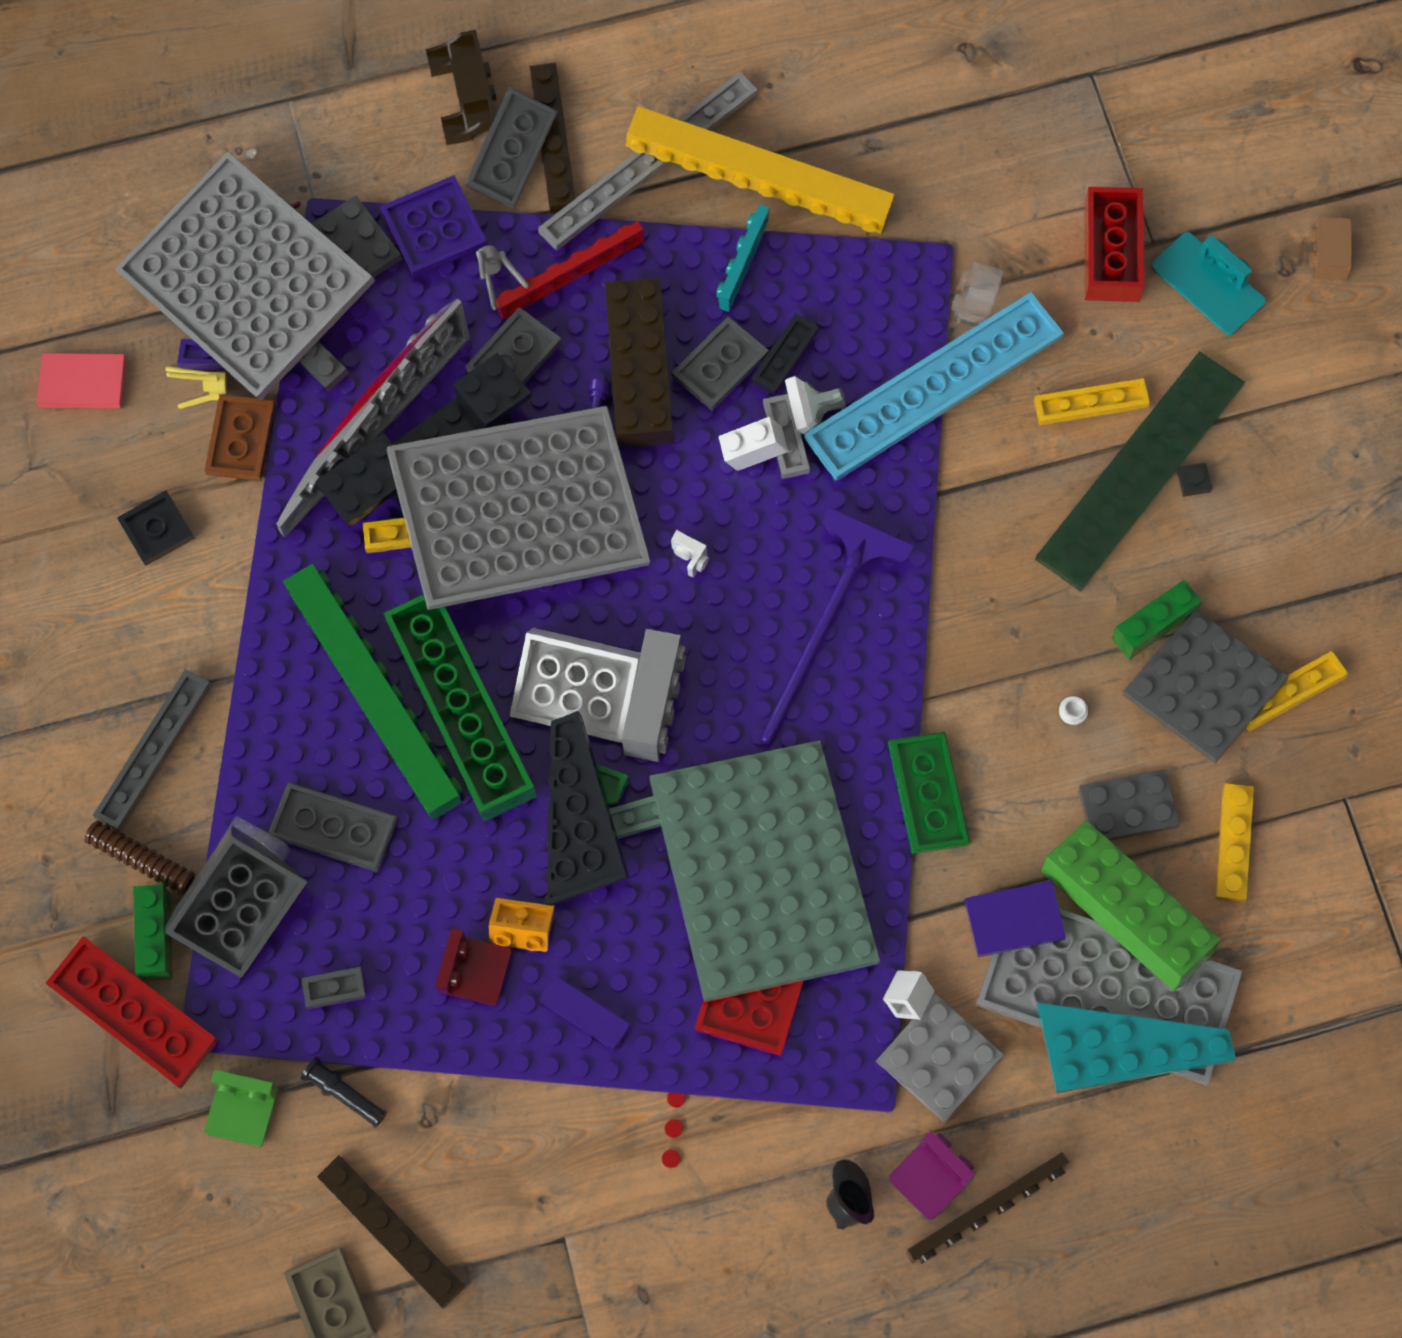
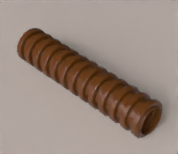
M100 820L93 822L85 834L86 844H93L94 848H100V851L103 853L108 852L110 857L116 856L117 861H123L126 866L131 865V868L134 870L139 869L141 874L146 873V876L150 879L154 877L157 883L162 881L165 887L170 886L172 891L178 890L177 893L181 896L187 892L195 880V873L193 871L187 872L186 867L180 868V865L176 862L172 864L171 859H164L162 854L157 855V852L154 850L149 851V848L145 845L141 847L140 842H133L131 837L126 838V835L123 833L118 834L116 829L110 830V826L107 824L103 825Z

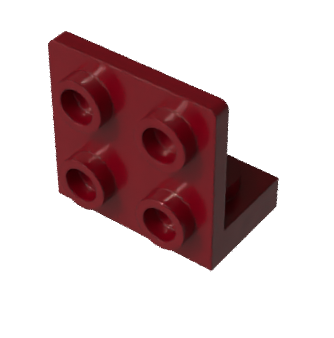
M451 928L435 984L438 992L482 1004L497 1006L512 950L508 947L466 938L462 930Z

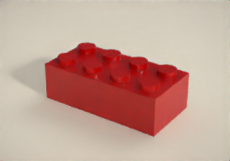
M1088 187L1084 202L1085 300L1140 302L1144 290L1143 188Z

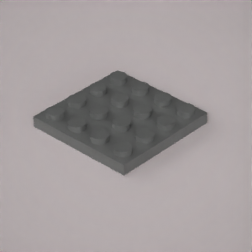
M1195 611L1125 688L1123 696L1212 762L1216 763L1243 733L1251 721L1257 717L1267 703L1284 686L1289 676L1202 613Z

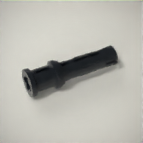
M313 1058L304 1069L301 1079L312 1082L321 1089V1094L324 1096H334L372 1124L373 1127H378L381 1122L372 1113L383 1120L387 1111L381 1109L343 1082L341 1073L338 1071L332 1072L320 1063V1058Z

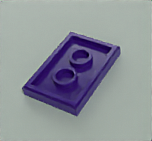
M1052 881L964 899L978 958L1066 939Z

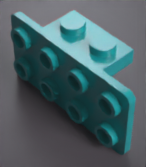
M1185 232L1151 264V269L1228 336L1238 331L1265 305L1266 299L1248 284L1252 273L1248 263L1234 255L1226 243L1217 240L1213 235H1210L1204 243H1201L1190 232Z

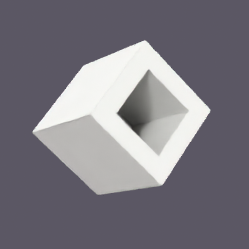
M915 970L897 971L883 1000L896 1018L921 1020L935 991L922 972Z

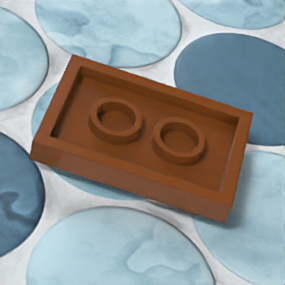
M219 395L204 470L206 475L256 481L262 480L276 406L274 400L262 399L260 401L257 398Z

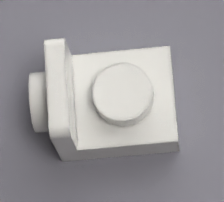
M676 530L671 539L672 549L678 557L684 560L692 559L687 569L688 575L694 578L698 571L702 572L709 561L707 546Z

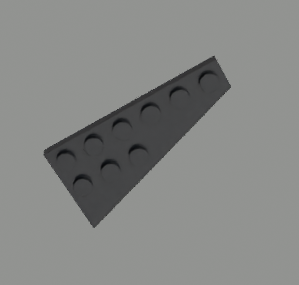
M578 711L551 721L550 756L552 761L551 775H549L551 792L550 802H548L547 849L549 854L548 868H546L548 886L547 895H545V905L551 906L630 879L582 714Z

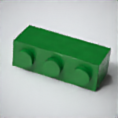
M1182 580L1117 625L1112 639L1130 660L1186 621L1192 613L1198 611L1202 601L1188 583Z
M163 884L133 887L135 974L142 981L173 979L171 936L165 933L166 921L171 915L170 892Z

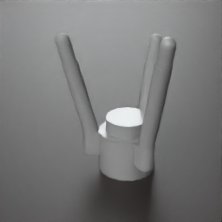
M484 246L476 252L480 278L486 279L493 310H496L497 306L491 275L499 272L502 263L524 288H528V283L510 263L504 251L498 252L494 246Z

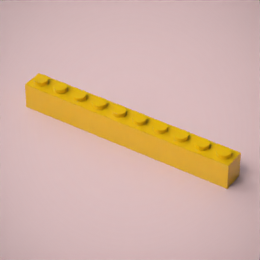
M637 106L627 131L626 147H629L634 152L650 154L660 161L679 164L686 170H696L705 173L712 179H722L731 182L738 188H749L759 192L762 196L781 199L788 205L807 208L814 214H824L833 217L840 223H850L870 233H882L895 195Z

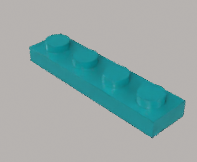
M759 204L756 213L751 212L746 225L748 231L745 236H740L737 243L736 251H738L735 259H730L726 269V274H728L726 281H721L717 288L716 297L719 298V309L730 312L769 223V207Z

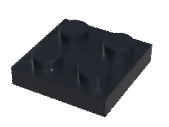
M167 490L117 517L145 566L195 539Z

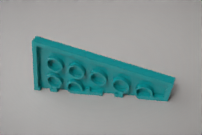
M1037 1003L1056 1094L1229 1063L1236 1060L1228 1029Z

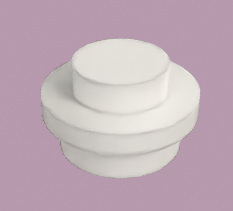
M1067 697L1060 704L1059 715L1065 723L1078 725L1087 718L1088 706L1079 697Z

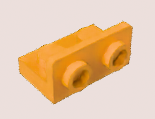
M496 898L489 922V943L503 947L508 946L530 951L547 952L549 933L554 916V906Z

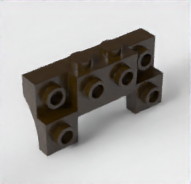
M476 29L461 32L446 43L427 48L426 54L431 77L453 73L461 109L460 112L440 117L446 145L473 140V134L489 131L495 118L492 101H496L497 98L494 84L488 85L487 78H492L489 62H483Z

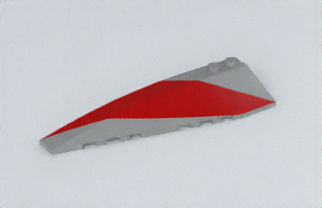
M459 299L442 307L437 314L434 313L427 319L425 327L419 333H415L409 338L407 346L369 386L335 429L307 470L276 523L282 536L286 537L324 496L316 486L315 481L380 436L470 339L463 305Z

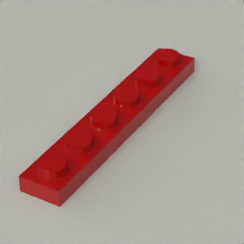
M638 221L631 225H624L617 233L608 238H600L593 246L584 251L579 250L575 252L568 260L560 264L555 263L551 265L546 272L537 277H529L525 280L529 285L528 288L520 285L513 290L508 289L495 299L498 313L504 320L511 316L518 307L521 309L528 307L644 243L642 226Z

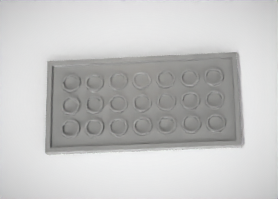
M1059 909L1066 939L992 955L976 1003L978 1007L1041 1028L1037 1003L1225 1029L1242 971L1208 959L1174 992L1095 920ZM1214 1065L1171 1074L1207 1086Z

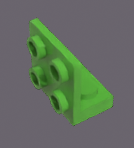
M214 1070L211 1082L217 1087L204 1133L217 1138L262 1147L279 1089L272 1082Z

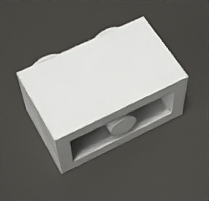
M771 417L719 436L724 461L737 471L788 452L782 426Z

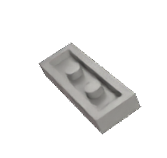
M788 394L763 399L766 418L771 417L782 426L788 452L776 456L782 479L808 474L810 468L801 433L796 430Z

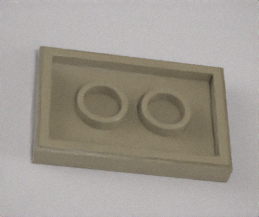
M341 1247L283 1272L309 1338H369L376 1334Z

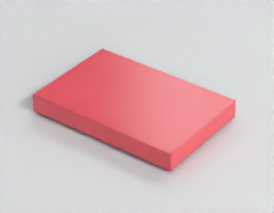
M42 353L37 405L41 408L121 409L126 367L125 355Z

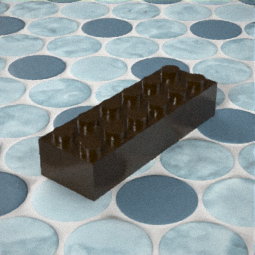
M660 278L605 282L618 448L674 444Z

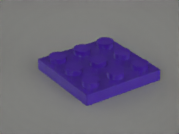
M455 175L380 206L382 215L412 277H416L475 252L484 246H488L487 240Z

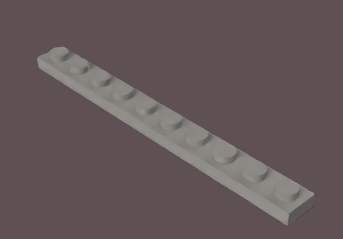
M739 72L678 120L711 131L757 95L758 89ZM635 152L538 227L539 234L556 251L670 162L660 161L655 156L647 153Z

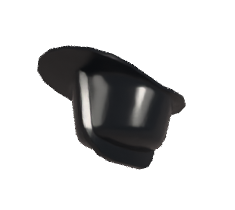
M842 1159L836 1162L832 1174L833 1189L827 1197L826 1206L829 1213L835 1219L837 1228L843 1230L858 1223H871L875 1216L871 1188L867 1176L851 1160Z

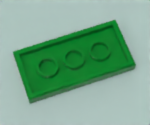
M946 732L889 740L888 746L912 855L968 846L970 840Z

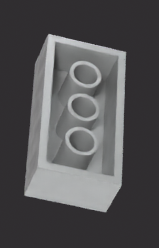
M646 629L622 735L624 756L659 762L660 753H666L669 739L666 726H672L674 718V700L672 699L678 698L680 690V673L678 672L684 671L686 655H684L685 646L681 645V635Z

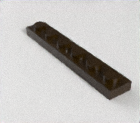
M556 62L530 66L534 99L558 111L541 148L550 212L562 210L576 199Z
M1061 1152L906 1251V1255L913 1264L919 1260L921 1264H924L937 1255L935 1249L941 1245L946 1244L947 1248L963 1239L960 1234L970 1227L973 1231L978 1230L989 1222L987 1216L995 1211L999 1215L1005 1213L1015 1206L1012 1202L1020 1195H1023L1026 1199L1040 1190L1038 1184L1047 1178L1050 1183L1057 1180L1066 1173L1063 1168L1068 1165V1159Z
M340 1155L317 1176L443 1309L466 1287Z

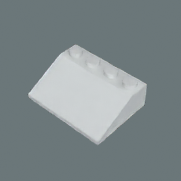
M532 628L526 632L510 716L551 726L552 720L578 711L582 714L587 735L621 743L641 653Z

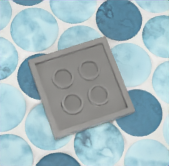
M935 994L931 998L921 1020L912 1019L876 1062L944 1123L1004 1054Z

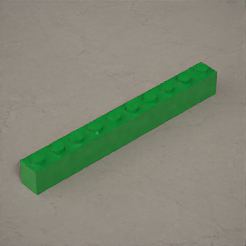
M311 564L284 580L283 583L430 819L433 821L460 805L462 801L459 794L463 792L455 777L450 779L444 772L448 768L439 753L434 756L429 747L433 743L425 730L419 732L414 723L418 722L412 709L410 707L404 709L399 701L403 699L401 692L395 683L390 686L385 679L389 674L380 660L375 663L370 654L374 653V650L366 637L361 640L357 635L356 631L360 630L352 615L345 616L342 611L345 604L337 592L332 594L328 589L331 582L323 570L318 572L314 565Z

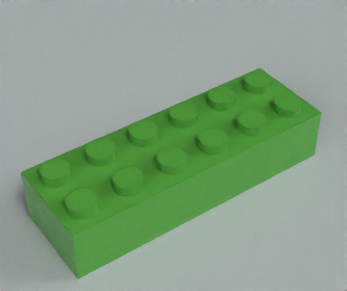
M1087 820L1046 856L1041 872L1174 992L1215 952L1221 939Z

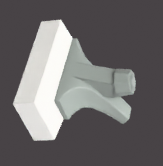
M795 376L785 380L796 430L803 435L818 426L826 412L846 407L844 393L841 388L821 393L815 390L808 382H803Z

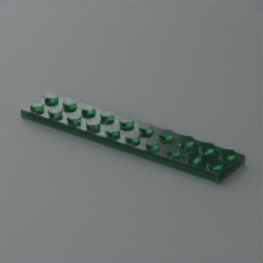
M1199 351L1039 551L1035 560L1082 592L1176 473L1178 467L1183 464L1240 392L1245 381Z

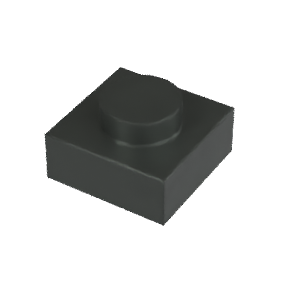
M1206 463L1178 467L1177 474L1183 497L1211 492L1212 485Z

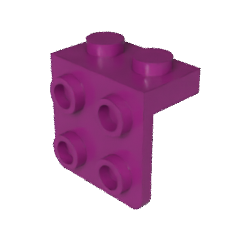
M932 1131L922 1139L921 1144L889 1176V1182L927 1220L935 1219L975 1176V1173L972 1171L974 1168L972 1163L963 1155L956 1156L949 1149L952 1144L941 1133L935 1135Z

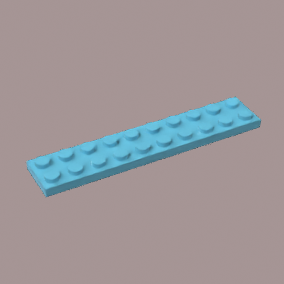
M1030 292L806 432L804 439L835 481H838L1063 338L1064 333L1033 293Z

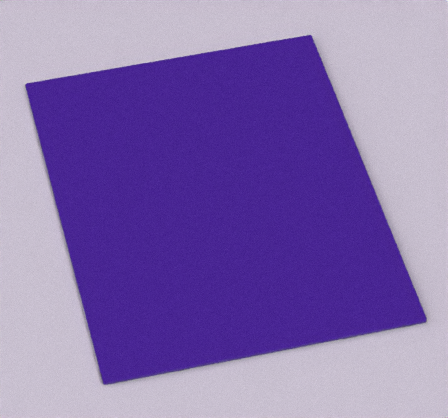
M311 198L307 201L305 219L313 223L347 200ZM361 202L401 254L380 210V206L386 203ZM472 210L487 240L488 246L496 247L498 252L504 251L507 259L524 280L532 276L537 277L546 272L551 265L555 263L560 264L568 260L572 254L579 250L584 251L600 238H608L617 233L622 226L637 222L597 219L556 251L539 234L538 227L554 215ZM639 222L644 231V243L523 309L561 337L562 344L526 382L525 386L531 392L532 398L509 413L511 423L590 409L592 403L588 393L590 381L592 379H602L612 384L605 282L660 278L674 444L619 448L650 559L648 566L445 606L534 786L537 796L485 822L481 818L384 616L385 612L424 595L412 548L367 553L365 550L363 523L404 518L402 508L391 497L349 527L325 496H323L286 537L281 535L276 525L302 478L335 429L369 386L407 346L409 338L413 334L419 333L425 327L427 319L432 314H437L442 307L459 299L463 305L470 339L383 432L392 443L456 399L452 384L469 373L466 371L465 366L509 319L508 317L503 320L497 309L493 310L491 307L486 279L480 278L477 251L416 277H412L401 254V261L374 277L375 282L318 340L347 369L349 374L328 392L297 362L279 382L206 862L230 827L234 826L270 850L307 879V883L242 978L195 950L192 951L183 1013L219 1040L210 1053L310 1062L313 1058L318 1057L321 1059L320 1063L660 1093H680L695 1096L878 1112H892L894 1110L897 1080L882 1068L876 1060L900 1034L901 1018L895 1017L883 998L896 972L904 971L912 853L888 741L919 736L921 730L942 415L838 481H835L801 433L810 472L782 479L777 457L739 471L735 470L724 461L719 436L766 418L763 399L788 394L785 382L775 396L751 383V378L761 365L760 363L711 411L673 379L671 372L727 317L731 318L770 351L793 316L797 314L819 326V332L788 378L795 376L803 382H808L815 390L821 393L841 388L844 393L846 407L947 345L953 260L952 245L765 231L730 312L719 309V298L716 297L717 288L721 281H726L728 263L731 258H736L738 254L736 247L741 235L745 236L748 229ZM503 263L499 272L491 275L496 299L508 289L513 290L521 285ZM612 385L610 397L603 402L602 407L607 406L616 437ZM835 409L826 412L822 417V422L826 421L827 419L834 416L843 409ZM828 508L914 545L910 557L905 562L900 563L892 559L876 557L860 566L772 741L769 744H764L761 741V735L847 562V548L843 540L826 530L823 525ZM676 530L707 546L709 561L702 572L698 571L694 578L688 575L687 569L692 559L684 560L678 557L672 549L671 539ZM311 564L314 565L318 572L321 570L325 572L331 582L328 589L332 594L337 592L345 604V607L342 609L345 616L352 615L360 630L356 631L357 635L361 640L366 637L374 650V653L370 654L375 663L379 660L382 662L389 674L385 679L390 686L394 683L396 684L403 696V699L399 700L404 709L407 707L412 709L418 722L414 723L419 732L425 730L433 743L429 747L434 756L438 753L441 755L448 767L444 770L449 779L455 777L463 791L459 794L462 803L433 821L283 583L284 580ZM532 628L639 653L642 650L646 629L681 635V645L685 646L684 655H686L684 671L678 672L680 673L679 695L677 699H672L674 700V718L672 726H666L668 728L667 736L669 737L666 753H660L659 762L624 756L622 742L588 735L595 762L629 776L619 804L610 805L609 809L653 796L649 780L650 775L820 740L880 962L877 965L804 980L782 1056L695 1031L694 1028L703 1002V995L661 827L618 839L630 879L554 905V916L549 933L547 952L508 947L512 950L497 1006L482 1004L438 992L435 984L451 928L462 930L466 938L489 943V922L496 898L545 905V895H547L548 886L546 868H548L549 854L547 849L548 802H550L551 787H549L552 761L550 756L551 726L510 716L526 632ZM287 783L297 784L398 816V822L379 873L268 838L269 829ZM356 967L362 968L367 998L313 1009L306 1008L301 978ZM555 976H558L631 1024V1027L615 1051L540 1003L539 999Z

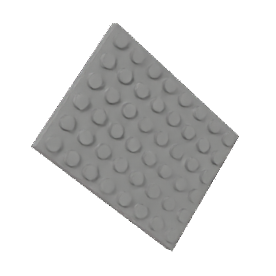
M229 152L203 176L115 268L119 274L260 401L375 282L368 272Z
M607 406L387 447L391 470L428 610L648 566L650 563Z

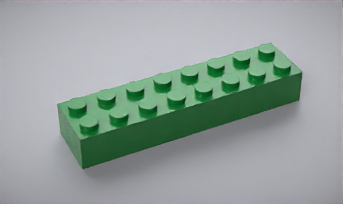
M421 595L385 612L384 616L483 822L537 797L534 786L446 608L440 607L428 610L424 595Z

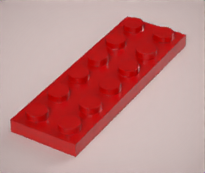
M82 936L45 983L180 1089L219 1041L84 936Z

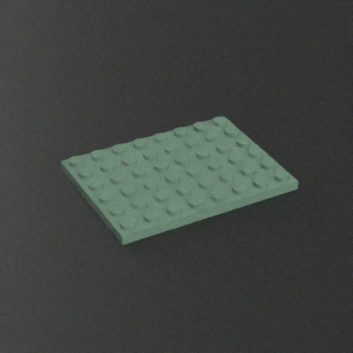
M820 740L650 775L649 780L704 1002L879 964L880 959Z

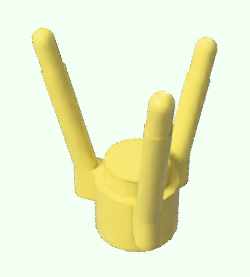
M170 366L165 368L168 377L203 380V391L209 392V395L178 404L179 409L208 401H217L220 394H227L226 372H208Z

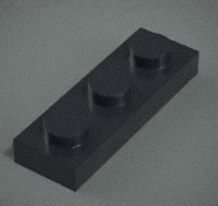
M795 314L752 376L751 383L775 396L819 332V326Z

